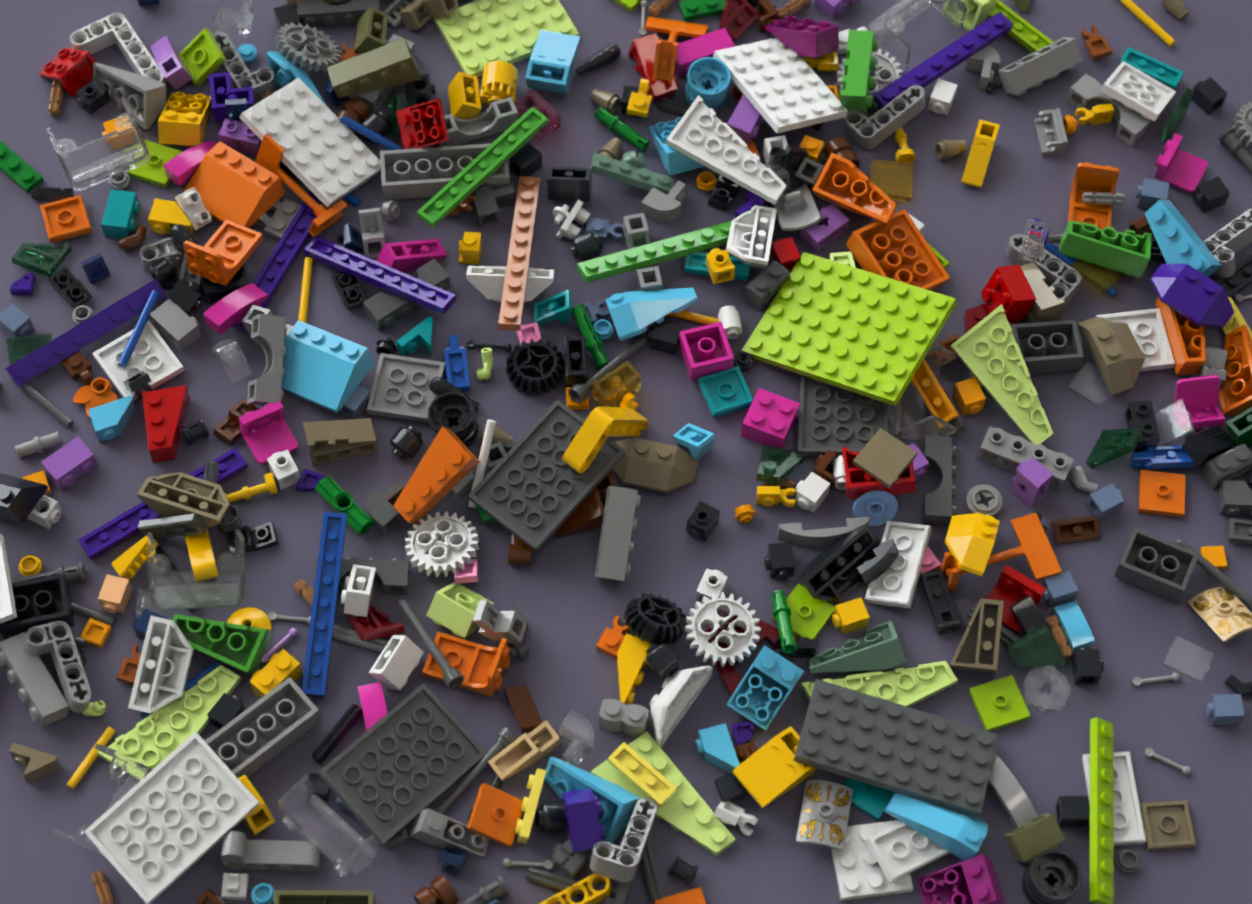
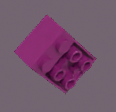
M785 16V19L774 20L772 24L765 26L767 31L800 56L818 58L839 50V25H832L830 21L814 22L812 18L800 20L797 19V16Z
M984 854L917 878L924 904H1006L992 859Z

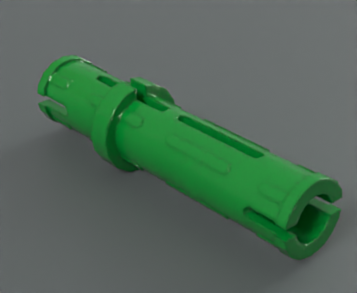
M602 106L598 108L600 113L595 112L594 118L604 123L611 132L615 131L641 152L646 150L644 145L649 147L650 141L623 123L617 115H612Z
M584 304L574 306L571 312L577 321L582 335L586 338V349L591 353L596 367L602 368L609 363L602 347L603 342L599 340Z
M776 590L775 593H771L774 607L772 612L773 617H776L782 651L784 653H793V650H797V645L790 620L791 609L787 606L785 592L783 590Z

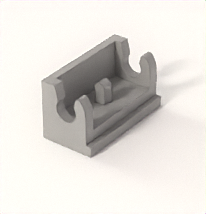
M1060 108L1040 111V118H1035L1034 124L1041 155L1064 154L1068 141Z

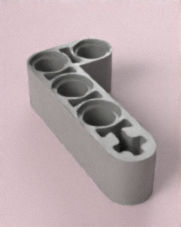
M217 32L212 35L226 58L220 67L224 73L230 72L233 88L252 87L255 101L261 99V95L265 90L271 93L275 92L276 81L274 72L271 69L261 68L250 73L228 35L223 32Z
M918 85L909 87L869 119L859 110H850L845 117L848 134L863 148L873 149L924 110L926 107L924 89Z
M1252 208L1203 241L1221 264L1213 272L1219 277L1228 278L1235 274V254L1252 242Z
M1015 234L1011 236L1006 251L1007 257L1020 266L1034 262L1046 277L1044 282L1055 288L1056 292L1054 295L1063 298L1065 307L1078 291L1081 282L1080 273L1038 244L1036 245L1032 240L1027 237L1025 239L1024 235Z
M56 621L30 628L25 637V651L33 656L50 652L69 709L76 713L85 711L90 702L91 689L69 625L63 621ZM55 633H60V634H62L64 637H63V638H57V637H55L53 634H55ZM31 639H38L41 643L35 644L31 642ZM68 654L71 658L65 659L62 658L60 655ZM75 675L78 679L71 680L67 676Z
M641 798L636 802L620 846L607 842L595 844L590 860V869L594 873L620 882H630L633 880L654 823L657 811V804L654 800Z
M228 831L223 837L221 859L226 868L235 870L313 872L319 870L321 844L312 841L248 840L242 832Z

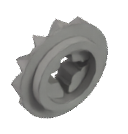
M976 485L967 494V506L973 513L993 517L997 512L999 513L1002 507L1001 494L990 485ZM981 498H983V500L985 501L990 500L988 501L987 506H985L984 504H978L980 503Z

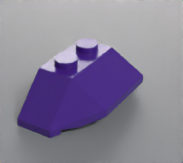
M1161 264L1150 279L1160 301L1196 325L1223 328L1234 314L1225 289L1188 264Z

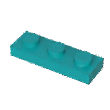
M1130 47L1127 48L1119 62V65L1122 61L1126 62L1173 90L1176 89L1184 74L1183 71Z
M696 252L686 255L684 273L710 276L706 267V254L709 253ZM730 256L732 264L735 266L734 279L748 281L750 265L744 264L734 256Z

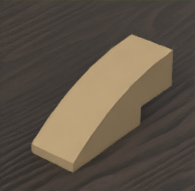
M546 720L528 735L525 732L489 760L488 763L503 781L531 766L564 742Z

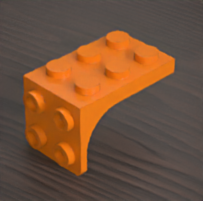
M1078 163L1071 184L1067 224L1069 221L1095 224L1098 229L1106 228V226L1111 227L1113 203L1112 205L1094 204V202L1086 204L1083 203L1082 196L1083 192H1093V194L1095 192L1113 193L1114 195L1120 175L1119 168L1091 163Z
M226 219L204 247L187 240L183 243L189 271L194 275H200L214 283L226 286L263 241V234Z
M437 632L434 640L435 644L450 666L458 669L464 677V681L458 687L493 697L495 691H499L502 686L503 677L501 675L503 669L507 670L511 661V656H509L510 647H508L507 639L502 638L498 647H490ZM429 653L422 676L444 682V672L431 653Z

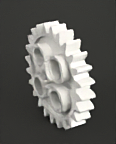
M881 49L873 54V57L876 58V70H872L871 76H874V89H870L872 91H870L869 95H874L903 74V70L900 69V63H895V57L889 59V52L882 55ZM844 58L841 65L838 66L836 77L838 79L837 86H840V93L843 87ZM873 100L872 104L877 108L878 104Z
M448 511L445 512L444 516H440L439 512H436V517L432 518L428 514L427 521L420 518V525H412L413 531H408L409 538H405L406 546L404 547L407 558L411 561L413 568L418 567L419 572L426 570L427 576L432 572H435L436 577L439 576L440 572H443L445 577L448 576V571L457 574L456 568L459 567L464 570V563L471 564V557L477 556L475 550H479L478 534L476 528L472 527L471 521L466 522L465 516L458 519L457 513L449 517Z
M724 592L721 593L720 598H717L715 593H712L711 600L704 596L702 603L698 601L695 603L696 609H690L689 614L691 616H687L686 623L690 624L685 627V631L689 632L686 640L693 641L689 648L698 649L696 656L704 654L703 662H706L709 658L712 659L713 666L717 661H720L722 667H724L726 661H729V664L733 666L735 659L742 663L743 655L749 658L751 655L750 650L755 651L757 646L754 642H758L760 639L756 635L761 631V628L756 626L760 620L759 618H752L756 611H748L750 603L742 605V597L737 601L733 600L734 595L732 593L729 598H725ZM717 611H725L728 616L721 617L717 614ZM737 616V619L728 625L727 630H722L712 643L708 642L717 634L719 628L723 629L732 617ZM701 626H709L712 631L704 632ZM739 626L743 628L744 633H737L734 627ZM718 642L727 643L728 648L723 649L719 647Z

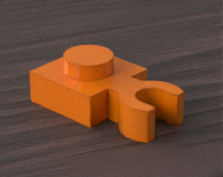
M618 615L613 620V630L606 627L596 645V650L617 659V652L625 637L623 634L629 631V626L618 625L620 621V616Z

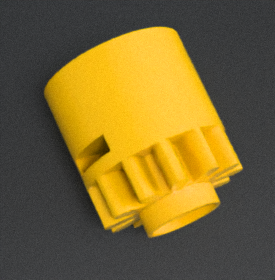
M493 61L485 65L480 101L485 103L486 108L490 106L491 102L512 97L515 104L519 72L514 65L505 61Z

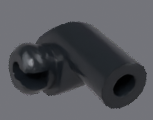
M1231 675L1225 681V684L1237 694L1252 696V680L1242 683L1234 675Z

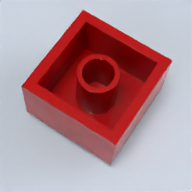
M1020 265L997 267L981 292L982 299L990 313L1002 304L1010 326L1011 324H1020L1036 300Z

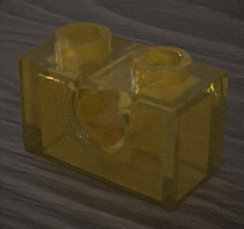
M626 361L593 383L592 397L601 407H614L622 402L623 397L627 393L634 394L641 389V375L629 361Z

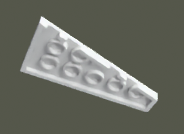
M699 95L666 139L668 146L774 205L786 190L787 185L770 168L764 166L756 153L753 154L747 148V144L726 123H723L716 116V112L712 108L709 109L703 103V99Z

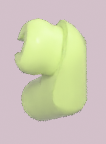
M488 347L481 349L483 369L476 371L477 378L480 381L484 379L487 381L492 375L493 355L492 349Z
M102 700L89 702L88 708L81 713L85 716L99 717L105 713L106 704Z

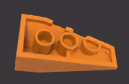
M831 153L812 189L818 198L826 202L833 203L835 206L888 224L897 207V204L850 160Z
M1245 325L1225 336L1224 349L1228 352L1225 362L1227 375L1226 379L1223 380V387L1219 391L1222 413L1225 416L1239 415L1252 407V339Z

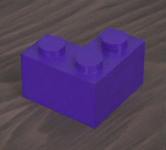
M230 72L209 74L215 123L224 122L226 118L225 100L246 98L247 109L255 105L253 88L233 89Z
M591 788L563 792V803L573 852L593 849L595 844L602 842L601 839H605L604 825H599L598 816L602 815L598 796L593 795Z

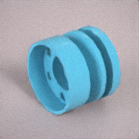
M704 57L691 64L688 69L684 93L689 105H692L698 95L703 99V103L714 111L724 105L731 77L729 68L724 62L717 58Z

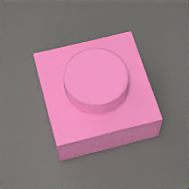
M537 322L521 325V331H516L520 346H522V341L530 343L532 338L534 342H538L541 338Z
M929 546L926 549L920 574L933 572L941 566V563Z
M472 559L471 564L464 563V570L459 567L456 568L457 574H454L455 584L478 582L479 565L477 559Z

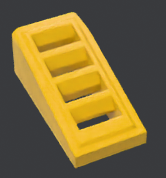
M146 535L111 564L121 578H126L130 581L159 543L157 540Z

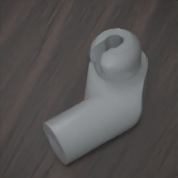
M1076 466L1072 469L1071 478L1075 488L1090 494L1097 490L1098 485L1087 480L1083 467Z

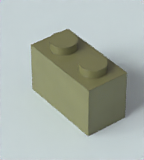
M370 6L360 17L357 26L356 51L363 54L385 45L388 14Z
M1043 813L1003 835L1015 860L1025 862L1026 864L1033 862L1038 854L1044 851L1056 850L1059 848L1058 843L1065 840L1053 814Z

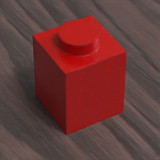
M792 237L780 238L772 242L770 255L773 261L775 260L789 272L792 271L796 263L801 261V256Z

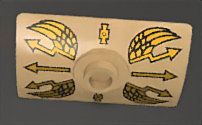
M1226 587L1208 589L1188 601V604L1224 642L1229 641L1242 632L1252 630V613Z

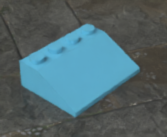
M298 320L284 339L286 353L283 358L282 367H284L285 374L282 379L281 389L338 413L375 363L367 347Z

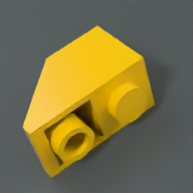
M154 199L148 218L151 231L158 234H171L173 226L182 224L189 230L192 236L194 235L191 222L175 201Z
M244 774L238 779L260 802L243 819L245 825L256 835L274 823L275 819L261 796Z

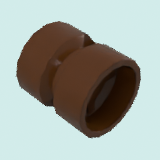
M349 98L336 116L341 120L343 115L361 124L362 120L371 111L361 100ZM349 128L355 135L358 133L353 129Z
M845 137L831 140L823 149L827 159H829L831 153L850 160L857 168L860 166L857 155L852 151V146Z
M443 875L430 882L429 888L423 887L413 894L417 904H455L459 901L453 887Z

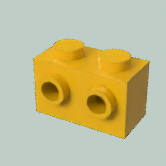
M458 72L448 85L451 114L459 119L476 117L482 109L477 76Z
M284 649L279 653H275L262 670L259 669L252 675L250 684L253 693L261 699L287 678L291 677L295 682L303 675L301 665Z

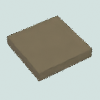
M880 428L855 457L853 464L890 489L915 459L917 452Z
M1188 800L1140 803L1147 851L1190 849L1196 847Z

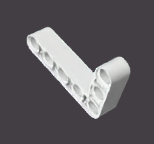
M111 14L71 34L70 40L73 49L89 51L90 54L116 43L136 74L153 78L166 85L158 65L123 14Z

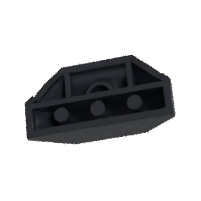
M864 525L837 539L806 566L801 582L813 599L840 603L864 582L857 567L865 561L876 557L873 549L877 548L880 542L868 525Z

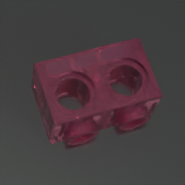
M534 89L514 102L518 111V119L531 107H534L548 118V124L536 134L541 140L560 127V114Z

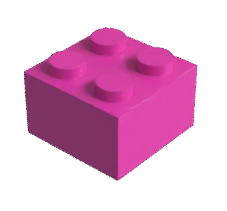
M722 322L679 332L678 346L691 381L733 368L734 356Z
M759 388L742 423L741 436L782 452L798 418L800 403Z

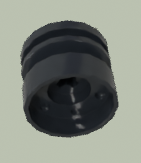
M447 392L439 395L432 401L428 408V419L434 439L443 426L450 429L466 447L470 446L475 441L479 428L471 400L458 392Z
M1048 850L1038 855L1023 874L1021 885L1025 897L1031 904H1066L1080 887L1082 875L1078 863L1072 856L1064 851Z

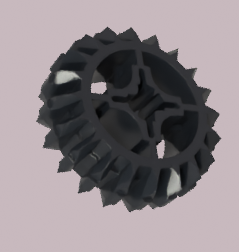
M531 338L530 343L522 341V346L515 345L514 351H510L509 358L506 359V373L508 374L509 381L513 382L514 388L520 387L521 392L527 389L530 395L533 391H537V394L540 395L541 390L548 393L549 387L555 389L557 382L561 383L562 376L565 373V361L562 359V353L558 352L556 345L551 347L549 341L543 344L541 338L538 342H534ZM527 358V361L522 363V366L518 367L519 364ZM553 366L552 369L546 375H544V372L547 371L549 367Z
M643 593L641 596L636 595L628 603L625 610V625L629 626L628 630L634 632V637H640L642 641L645 640L650 645L652 643L674 645L683 636L686 627V615L682 613V609L677 608L676 603H671L669 598L664 599L661 595L655 596L653 593L650 595Z

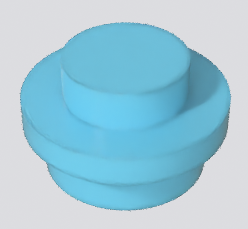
M243 44L237 49L245 64L252 63L257 56V50L251 44Z
M600 319L593 324L599 340H607L613 335V326L609 321Z
M268 883L256 885L251 892L253 903L273 904L275 889Z

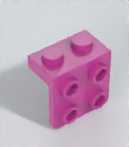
M1175 133L1172 141L1168 139L1163 148L1165 154L1159 155L1155 166L1158 168L1154 178L1168 182L1170 185L1185 192L1194 193L1196 186L1207 169L1208 162L1179 149L1183 136Z
M1218 375L1180 379L1177 381L1173 417L1181 431L1202 429L1207 425L1210 427L1216 425L1225 426V417L1218 407L1221 381Z
M280 401L268 403L261 409L253 412L249 411L239 417L240 432L258 464L267 463V458L276 452H283L288 449L289 453L298 449V443L284 419V407Z

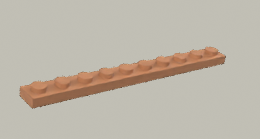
M519 176L498 330L521 331L540 191L539 177Z

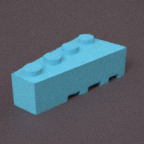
M1160 199L1144 213L1167 264H1188L1206 277H1209L1221 266L1170 200Z

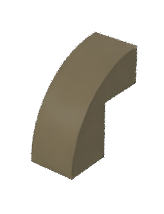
M416 0L402 9L399 14L407 30L420 29L430 18L449 17L459 7L457 0Z

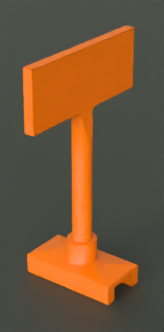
M648 16L644 30L670 34L668 41L657 40L652 81L663 79L669 80V83L673 84L678 49L677 37L681 35L696 38L705 35L708 26Z
M265 134L255 162L279 176L313 210L317 217L313 219L308 233L315 238L344 216L341 211L347 208L348 204L341 199L329 209L325 208L322 204L319 205L280 168L285 150L268 134Z
M1037 513L1012 519L1010 522L1020 546L992 554L987 562V565L1024 555L1036 581L1062 573ZM946 552L941 569L944 576L948 575L949 577L947 583L949 590L954 591L957 589L960 576L968 574V571L960 569L956 558L951 552Z

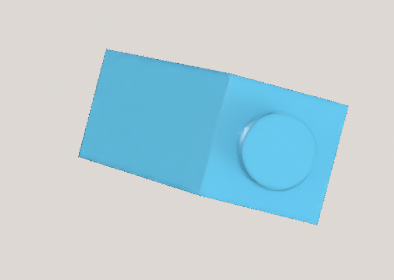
M132 396L88 409L99 442L112 440L122 434L136 410Z
M726 723L698 730V739L695 740L698 754L702 753L704 761L731 774L740 764Z

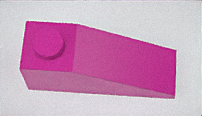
M439 239L385 243L376 261L406 274L420 268L433 259L438 261L446 258L447 253Z

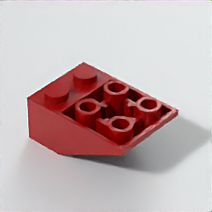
M441 98L396 111L404 149L431 148L449 141Z

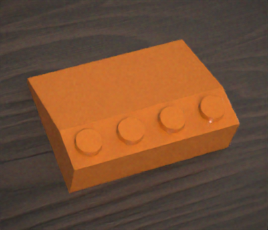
M221 141L205 154L184 190L185 192L195 187L201 196V201L206 210L217 220L223 223L227 219L247 228L251 227L285 194L279 176Z
M905 209L894 213L888 224L876 221L853 231L846 243L862 270L930 291L950 279Z

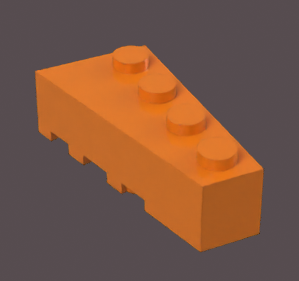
M1158 297L1155 303L1157 308H1160L1175 361L1176 375H1197L1206 361L1205 326L1196 325L1160 301Z
M442 426L393 505L394 508L407 522L417 524L419 519H423L480 461L450 429Z

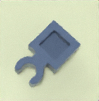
M588 217L586 231H592L593 234L597 233L602 242H606L607 237H611L614 241H622V234L615 232H623V224L609 225L610 220Z
M605 300L598 301L595 306H591L590 301L582 303L592 325L597 321L596 317L604 319L610 315L609 310H600L601 307H605ZM571 312V318L577 330L579 329V326L573 313Z

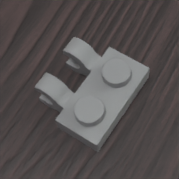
M286 198L283 202L278 200L269 209L275 212L273 217L270 218L264 213L255 224L265 228V235L280 241L302 205Z

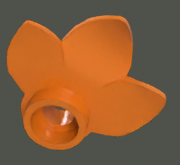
M102 377L94 379L89 386L81 387L73 397V403L85 405L89 418L91 417L88 409L118 400L117 395L112 391L111 383Z

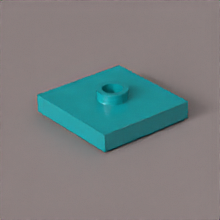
M739 366L698 378V385L713 418L748 408L753 402V397Z
M848 778L844 783V786L853 790L851 805L877 821L885 812L895 793Z

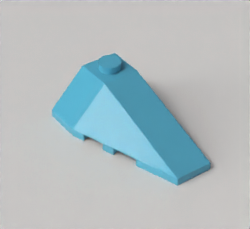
M278 51L266 53L268 67L274 72L275 81L280 87L283 88L297 78H300L325 104L305 69L300 68V64L293 65V60H286V55H281Z
M693 287L616 293L610 298L605 299L620 341L641 334L647 330L646 326L655 321L659 324L664 321L663 317L665 315L678 313L698 302Z
M553 756L549 758L544 778L546 783L560 799H563V792L591 788L593 795H597L601 803L602 815L598 816L599 825H604L605 841L612 844L628 825L636 802L640 798L608 780Z
M897 792L894 793L885 809V812L963 861L973 858L988 831L989 824L978 817Z

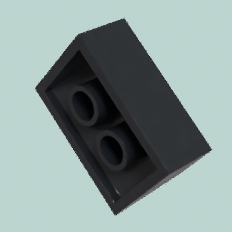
M0 473V518L23 524L48 489V486Z

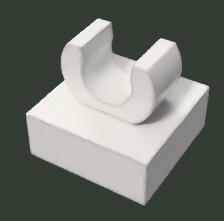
M223 873L221 898L223 900H247L249 875L247 873Z

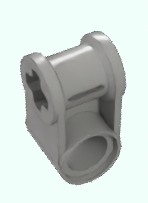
M168 237L142 247L140 259L143 270L149 273L148 268L151 266L155 267L161 263L165 256L169 257L175 265L182 262L184 256L182 252L178 251L176 241L172 237Z

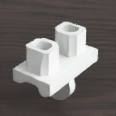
M195 187L175 197L181 210L191 222L193 231L212 222L211 215L206 210L201 201V196Z
M578 199L570 213L568 212L569 207L565 204L563 207H555L553 209L554 223L564 222L555 237L561 240L564 235L573 240L578 235L581 229L571 222L575 220L581 225L585 224L590 213L581 207L584 202Z

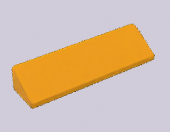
M924 359L911 381L939 427L942 428L959 415Z

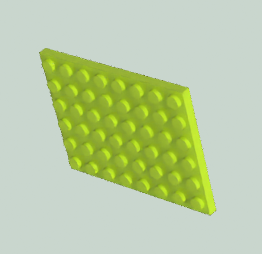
M803 252L801 261H798L792 269L790 278L780 288L742 351L752 355L756 360L896 406L957 302L955 298Z

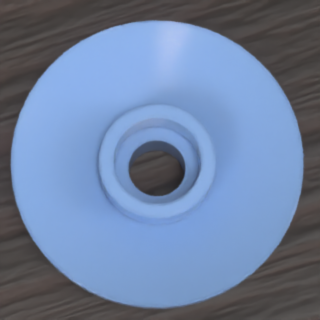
M884 490L866 492L853 505L854 517H869L868 526L871 527L886 524L887 521L894 518L898 510V503L894 495Z

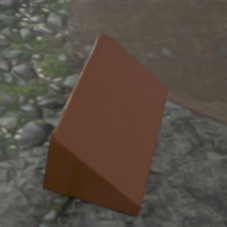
M1092 514L1050 521L1056 544L1100 538L1098 515Z
M526 684L504 688L505 697L521 734L532 731L542 724Z

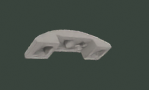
M869 517L846 518L845 527L802 530L801 522L779 524L777 536L780 540L800 546H830L846 534L864 525H869Z
M994 753L988 784L1010 815L1009 821L1016 829L1038 817L1017 779L1004 762Z

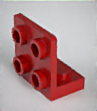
M63 48L57 53V57L53 61L44 65L39 75L42 78L58 80L68 95L75 97L76 91L92 80L93 63H96L89 51Z
M1005 565L998 582L986 599L1004 601L1002 625L1015 633H1020L1022 628L1017 626L1010 606L1026 596H1030L1036 606H1038L1046 588L1010 566Z

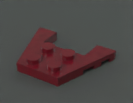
M737 616L732 617L723 629L719 628L717 634L708 642L712 643L722 630H727L728 625L737 619ZM760 620L756 625L761 628L760 633L756 634L760 637L758 642H754L757 645L756 648L766 640L776 650L782 649L781 644H775L776 638L780 637L778 628ZM739 626L734 627L737 633H744L743 628ZM709 628V629H708L707 631H705V632H707V633H708V632H711L712 629ZM718 642L719 647L723 649L728 648L727 643ZM735 659L733 666L729 664V661L725 662L724 667L721 666L720 661H717L715 664L722 682L725 683L729 691L730 697L743 679L734 669L740 663L737 659Z

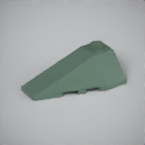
M891 620L864 630V636L856 640L850 637L838 649L832 647L807 659L811 673L895 669L907 661Z

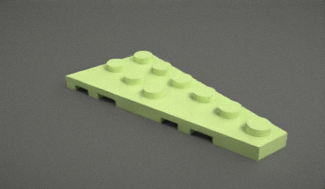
M1001 304L950 347L1029 442L1041 444L1053 434V431L1037 396L1038 393L1033 386L1028 368Z
M941 661L921 664L913 668L904 669L901 667L895 668L893 671H875L848 675L846 678L831 680V678L822 679V681L911 707L957 684L958 679L948 663ZM810 681L801 683V687L809 700L815 682L810 683Z
M220 665L200 679L198 684L188 691L184 690L183 696L137 723L134 729L125 735L122 734L117 737L115 742L107 748L103 747L97 752L98 756L140 782L195 731L200 735L210 722L207 716L209 711L224 692L228 695L233 692L241 681L240 676Z
M645 732L628 744L629 747L677 787V792L661 808L657 805L655 817L664 820L678 832L681 831L692 838V841L715 856L735 843L733 835L720 819L714 815L711 808L648 732ZM608 759L591 771L592 774L623 787L640 799L649 798L608 762Z

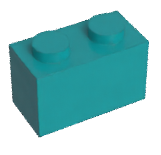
M110 190L101 223L104 236L124 238L130 236L132 231H135L136 214H139L141 210V202L138 201L136 192Z

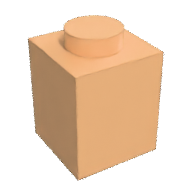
M106 575L98 596V601L104 611L108 613H124L132 592L129 579Z

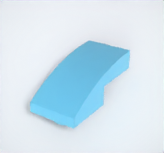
M1076 601L1054 607V614L1059 618L1073 650L1095 644L1090 627Z

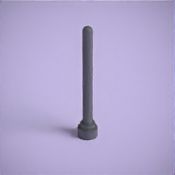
M641 336L585 383L575 384L570 388L568 392L572 400L576 403L584 401L591 388L648 342L647 337Z
M1183 539L1176 541L1177 545L1198 553ZM1199 553L1196 563L1243 601L1252 613V597Z
M404 599L400 600L398 606L444 672L443 681L449 689L458 687L464 681L463 675L458 669L450 666L407 601Z
M503 727L499 731L496 738L497 742L435 810L436 812L444 815L489 765L488 761L517 739L509 729Z

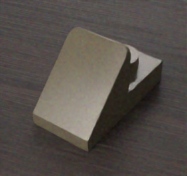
M12 743L9 749L15 763L27 766L23 775L27 783L55 772L61 767V763L55 755L16 743Z

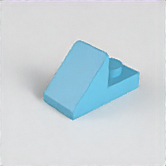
M688 423L675 433L673 438L677 444L687 447L694 459L699 460L712 449L716 436L712 432Z

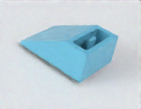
M540 30L525 76L527 87L568 95L581 37Z
M682 117L666 123L659 122L649 127L663 166L670 176L705 167L666 144V139Z
M764 645L726 705L766 730L804 671Z

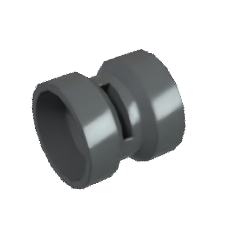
M231 504L222 521L218 524L220 531L225 534L241 527L239 512Z

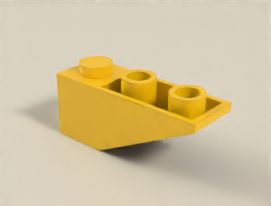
M979 120L961 183L978 188L982 187L997 139L999 124Z
M627 633L617 652L620 701L625 705L633 703L636 695L633 691L636 685L640 686L645 676L643 672L646 666L645 659L648 655L646 651L652 646L649 642L642 641V639Z

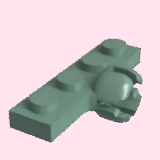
M629 151L623 155L621 161L594 153L590 168L592 173L647 191L654 187L666 195L673 188V178L647 170L646 159L640 152L638 157H635L636 151Z

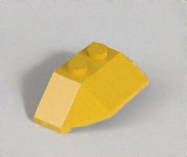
M980 513L952 516L945 543L951 554L958 561L957 564L960 569L981 577L983 576L995 543L999 520L990 515Z

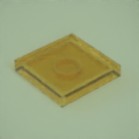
M872 159L870 180L892 200L911 202L914 163Z
M1078 259L1071 265L1072 268L1080 273L1082 280L1103 295L1126 275L1125 273L1110 270L1094 263H1087L1081 259Z

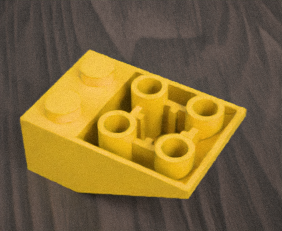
M184 92L171 93L158 119L159 143L185 146L201 144L206 134L212 105L211 96H206L205 94L190 95Z
M791 726L773 737L732 771L762 808L810 778L817 770L816 767L793 761L800 736Z

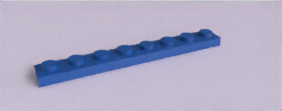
M324 512L302 683V691L308 696L326 697L348 518L347 514Z

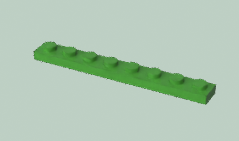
M531 107L417 211V217L434 228L548 124V118L534 107Z
M731 221L577 263V270L584 281L589 283L722 246L728 242Z

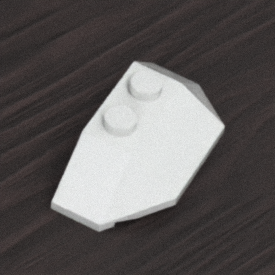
M755 205L750 211L731 221L726 251L744 264L767 268L777 209Z
M468 266L466 279L487 299H492L496 302L502 301L506 266ZM529 268L524 302L532 301L553 283L554 270Z
M150 616L128 708L153 713L183 696L194 649L175 621Z
M710 665L676 671L672 677L670 676L664 681L662 692L659 695L655 694L649 703L651 707L650 718L655 741L660 747L663 746L711 679L713 667Z

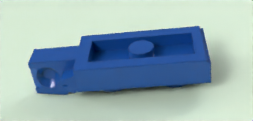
M450 335V348H445L444 350L447 381L462 392L470 391L466 348L464 349V346L459 347L458 335Z
M1182 445L1147 447L1146 450L1132 453L1130 460L1132 468L1140 469L1144 467L1145 469H1168L1195 466V462L1185 452Z

